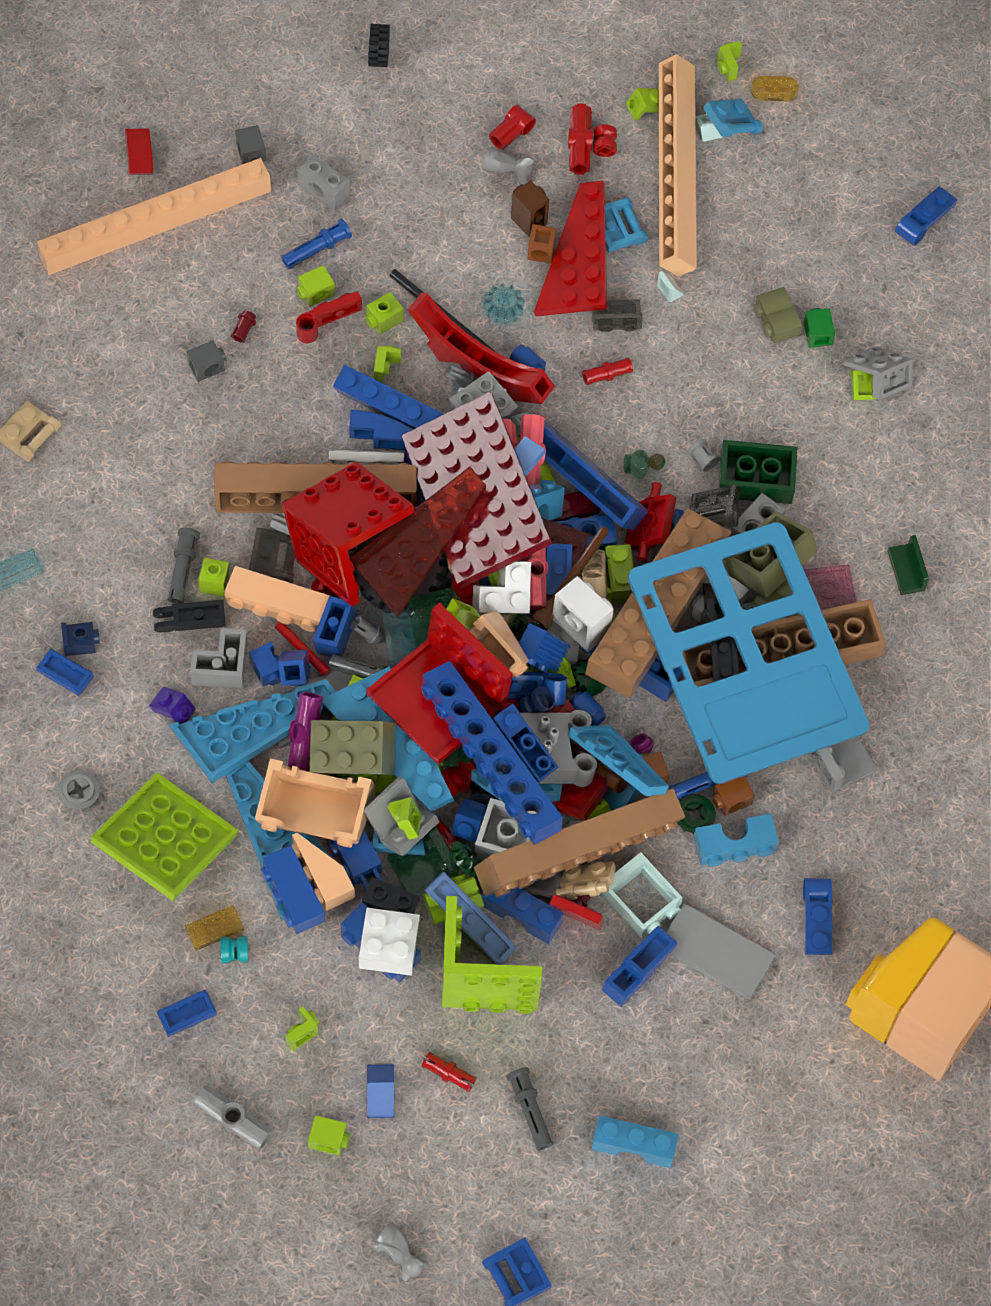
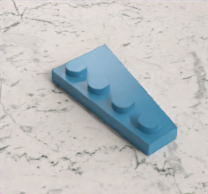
M611 725L571 727L568 734L571 739L642 794L653 796L666 793L669 785Z

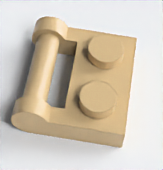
M26 401L0 429V443L29 462L34 457V452L53 431L57 432L62 425L56 418L47 415L29 401ZM43 423L45 425L43 429L32 439V441L27 446H22V444Z

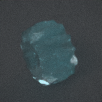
M503 283L500 285V288L492 286L491 292H486L485 302L483 303V308L487 311V317H494L495 324L503 320L506 326L508 319L515 323L517 316H522L523 306L525 305V300L521 297L522 293L520 290L514 291L513 284L508 288Z

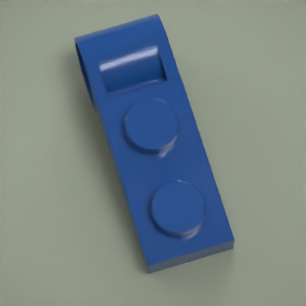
M940 186L937 187L900 220L895 228V232L913 246L917 245L924 237L926 231L956 205L957 199Z
M524 672L516 678L514 676L512 678L507 699H520L526 694H531L537 687L544 686L553 694L555 699L554 706L563 705L566 700L567 677L558 673Z
M804 878L805 955H832L831 879Z

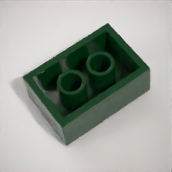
M723 440L720 455L718 498L755 501L763 493L775 503L792 504L795 493L798 447Z

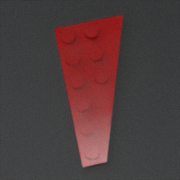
M604 180L579 184L534 309L535 316L607 309Z

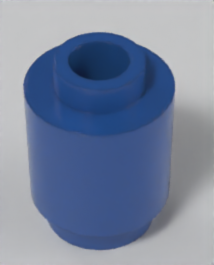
M519 345L510 355V360L546 370V362L528 346Z
M587 691L584 693L577 692L569 701L574 710H583L591 716V726H599L607 716L604 713V708Z

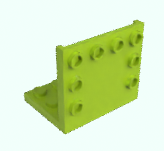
M446 896L442 1007L463 1008L467 1012L490 1009L494 1013H503L507 1009L517 1010L521 1014H529L533 1010L538 1011L542 966L460 963L462 906L457 905V896Z

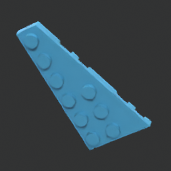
M390 666L323 698L322 705L338 721L394 722L366 695V689L391 670ZM396 724L394 776L396 778H404L413 795L430 812L453 802L454 799L437 764Z
M325 679L298 687L290 693L280 695V693L273 694L269 699L262 701L252 700L218 710L217 714L203 718L200 715L193 717L192 721L182 724L176 722L169 725L212 784L289 736L290 724L296 719L300 693L312 692L320 694L325 698L336 691ZM323 705L320 715L328 711Z
M247 761L226 774V778L260 867L263 868L262 858L292 845V835L297 832L277 829L276 832L262 829V824L255 820L265 779ZM298 833L330 856L314 836ZM298 859L301 866L304 867L301 859ZM309 881L310 884H311V886H312V888H313V890H314L315 888H314L312 882ZM268 882L267 885L271 893L274 888L271 882ZM275 903L280 919L283 921L282 914L285 913L282 904L277 906Z

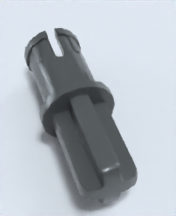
M450 364L445 372L446 378L463 386L462 388L467 387L478 379L473 372L468 373L453 364Z

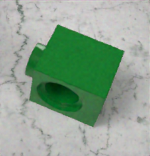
M814 308L806 311L803 324L808 347L833 345L835 329L830 308Z

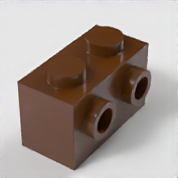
M531 180L515 188L512 193L511 219L528 237L531 235L533 224L547 225L550 200L546 196L545 191L540 186H536Z

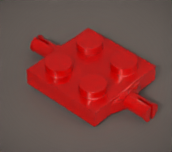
M659 482L652 483L650 495L644 500L638 501L648 510V513L635 530L627 529L625 544L631 545V551L639 549L637 560L641 562L647 561L650 547L665 543L670 534L677 498L672 494L660 496L662 484Z

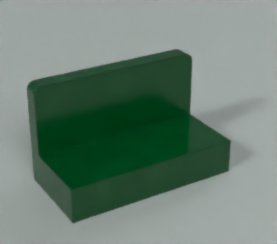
M912 535L908 544L889 547L887 551L900 595L925 591L929 580L917 537Z

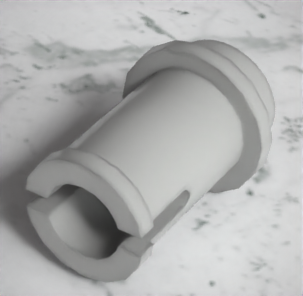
M361 616L355 617L359 624L354 620L351 622V630L363 636L368 644H377L381 641L383 632L378 625L373 626Z

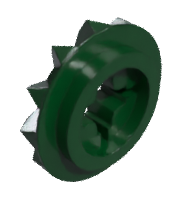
M589 658L579 659L574 665H571L576 684L571 689L576 693L587 691L591 696L600 694L604 691L606 685L591 678L589 685H587L586 678L581 675L586 674Z
M688 795L679 801L685 818L677 823L684 832L687 831L694 835L695 828L714 824L716 810L712 802L706 797ZM700 808L699 817L701 819L696 818L690 822L691 814L689 812L694 813Z
M455 841L450 846L453 860L465 873L477 877L474 867L482 862V859L478 857L477 852L472 850L471 846H467L464 842Z

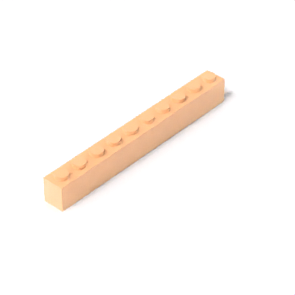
M676 54L659 63V266L679 277L697 269L695 66Z
M261 158L39 240L37 241L39 256L48 275L269 193L271 192L270 175Z

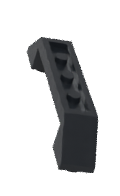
M703 583L704 609H707L708 623L724 618L711 583ZM727 636L710 642L712 683L739 674L737 645L734 638Z

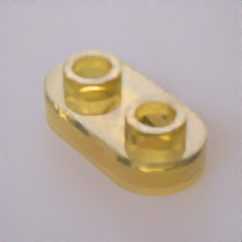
M758 76L752 82L751 94L760 101L789 102L797 97L799 85L791 77Z

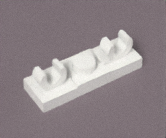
M330 449L329 460H336L334 464H348L349 461H357L361 465H372L374 462H385V465L399 464L398 462H404V452Z

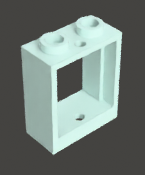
M641 852L615 872L613 884L609 885V892L600 893L641 938L647 933L650 934L657 926L661 927V922L667 917L669 919L674 918L681 911L680 907L683 898ZM640 873L669 903L644 924L615 894Z

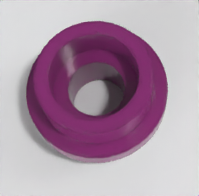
M641 733L634 736L630 740L629 745L638 754H649L654 746V741L647 734Z

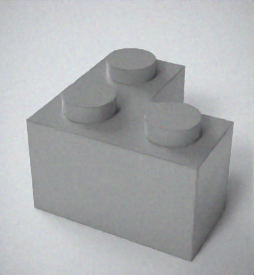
M221 628L218 651L193 649L190 669L191 684L194 686L243 689L248 643L247 631L243 629Z

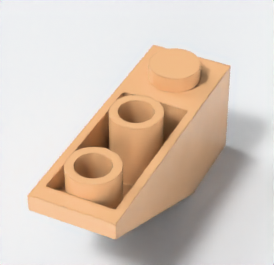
M293 834V844L291 846L297 858L301 859L304 866L302 868L308 880L312 882L315 888L314 892L325 910H330L354 899L355 889L344 867L300 834Z

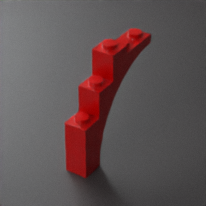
M420 293L407 310L429 339L427 345L439 361L458 363L464 371L468 373L473 372L477 378L489 371L503 389L507 390L508 395L513 401L542 404L555 388V385L543 369L529 367L512 361L474 339L453 322L438 307L428 293Z

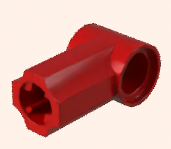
M518 104L514 105L506 114L505 120L489 133V139L498 149L504 150L517 137L529 133L536 123V118Z

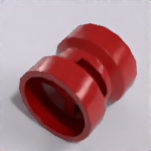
M607 124L596 126L593 131V137L596 140L593 145L594 154L599 157L614 156L617 152V143L615 142L617 139V129Z

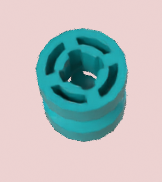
M239 936L237 939L221 937L222 964L230 963L234 960H238L240 963H248L247 936Z

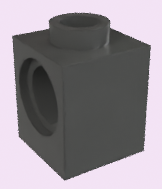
M259 126L235 130L236 145L242 164L259 158L265 162L266 150Z
M214 340L187 351L188 364L198 382L225 371L224 361H227L226 355L222 347L217 348Z

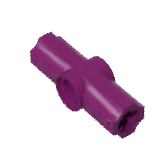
M303 692L299 695L296 719L291 722L289 727L291 748L288 767L296 766L299 770L310 772L311 720H320L323 696L320 694Z

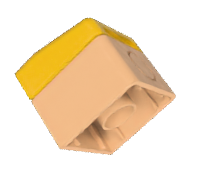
M932 917L927 919L886 957L878 953L851 990L845 1005L852 1009L849 1019L855 1025L880 1042L884 1043L886 1041V1046L940 1081L991 1007V953L958 931L954 933L955 929L940 919Z

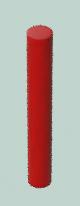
M278 622L275 625V629L296 650H308L309 663L323 677L330 674L331 669L286 624Z

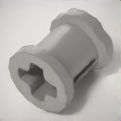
M705 439L696 442L688 451V454L691 457H695L701 465L700 469L703 472L714 468L720 461V457L714 455L708 448V442Z

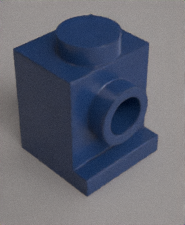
M92 622L68 625L67 623H61L65 656L96 653L95 644H100L99 630L93 628Z

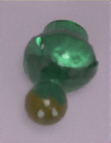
M638 449L632 454H625L624 456L625 474H632L639 480L647 475L649 467L658 471L666 465V459L662 454L656 453L649 457L646 451Z

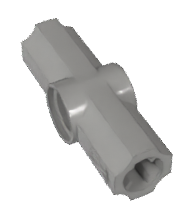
M208 1084L201 1089L193 1102L194 1106L219 1122L227 1132L236 1134L258 1151L266 1145L273 1133L272 1129L247 1113L239 1103L230 1101ZM231 1113H237L241 1116L236 1122H229L226 1120V1117Z

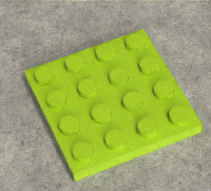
M156 772L91 836L90 842L174 901L237 837L239 830Z

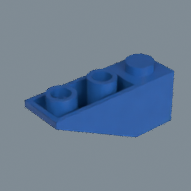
M514 704L501 710L491 718L538 783L559 768Z

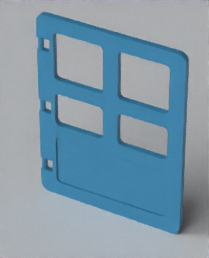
M771 523L633 568L628 574V582L632 592L638 601L649 633L664 669L670 678L672 688L693 739L699 748L708 775L714 783L722 784L863 735L869 729V721L788 532L781 523ZM768 544L772 545L790 585L792 595L744 610L739 603L722 559ZM697 567H703L722 609L724 618L675 633L670 627L653 582ZM650 595L655 606L654 608L647 609L643 599L644 596ZM797 613L801 614L811 634L815 648L773 663H766L755 641L752 628ZM727 636L733 637L746 666V672L697 687L693 682L682 652ZM680 667L685 680L680 682L677 681L673 669ZM710 740L715 754L708 755L703 742Z

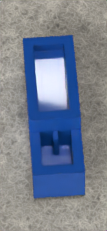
M351 410L350 438L373 440V449L406 451L402 435L414 429L383 415Z
M657 926L623 960L622 965L605 980L602 991L622 1007L656 971L678 943Z

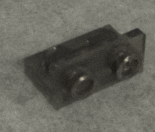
M640 299L607 300V309L592 311L593 330L601 332L625 330L631 332L642 328L643 314L641 313Z

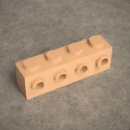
M238 566L234 567L225 589V602L235 609H248L261 617L270 616L283 624L292 623L308 632L317 631L330 596Z

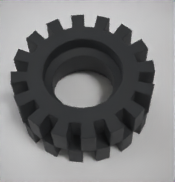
M371 23L368 66H388L390 25Z

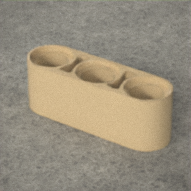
M597 549L582 571L583 582H588L593 587L595 593L601 598L607 597V568L605 551Z

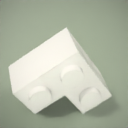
M516 561L500 569L498 586L473 585V607L476 611L480 613H490L496 610L499 613H529L531 562Z

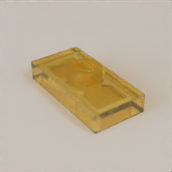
M231 905L185 925V930L195 951L221 941V937H230L244 931V927L234 905Z

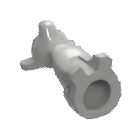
M496 146L489 147L484 156L482 170L488 172L513 171L516 173L519 183L524 185L528 182L527 177L532 173V164L535 160L532 157L517 160L512 155L497 150Z
M388 1223L379 1235L373 1249L376 1252L385 1251L392 1258L393 1262L402 1265L401 1278L403 1281L408 1282L411 1277L419 1276L424 1269L428 1270L429 1266L422 1259L411 1254L406 1236L395 1223Z

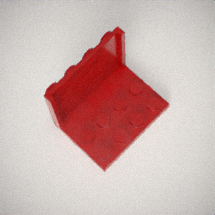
M357 461L282 503L297 563L351 607L360 603L358 595L359 586L353 575L355 569L349 559L348 550L415 513L411 502Z
M441 603L432 609L427 640L366 689V695L396 722L437 764L448 757L462 743L458 738L455 739L452 736L446 720L439 718L431 699L427 700L421 690L423 674L450 661L491 718L505 709L513 673Z

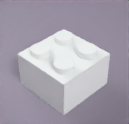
M577 576L555 594L553 620L589 652L602 640L610 628L614 609L607 599L601 598L595 593L593 587L588 582H583Z
M490 798L475 843V852H477L478 857L483 859L531 841L529 837L525 838L515 817L511 818L508 815L505 803ZM527 811L529 814H536L535 811Z
M367 908L359 953V968L412 976L420 915Z

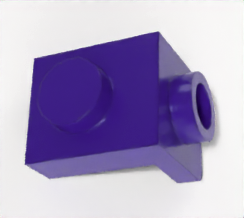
M164 686L149 705L153 712L169 717L174 723L178 722L179 724L187 722L196 709L184 693Z

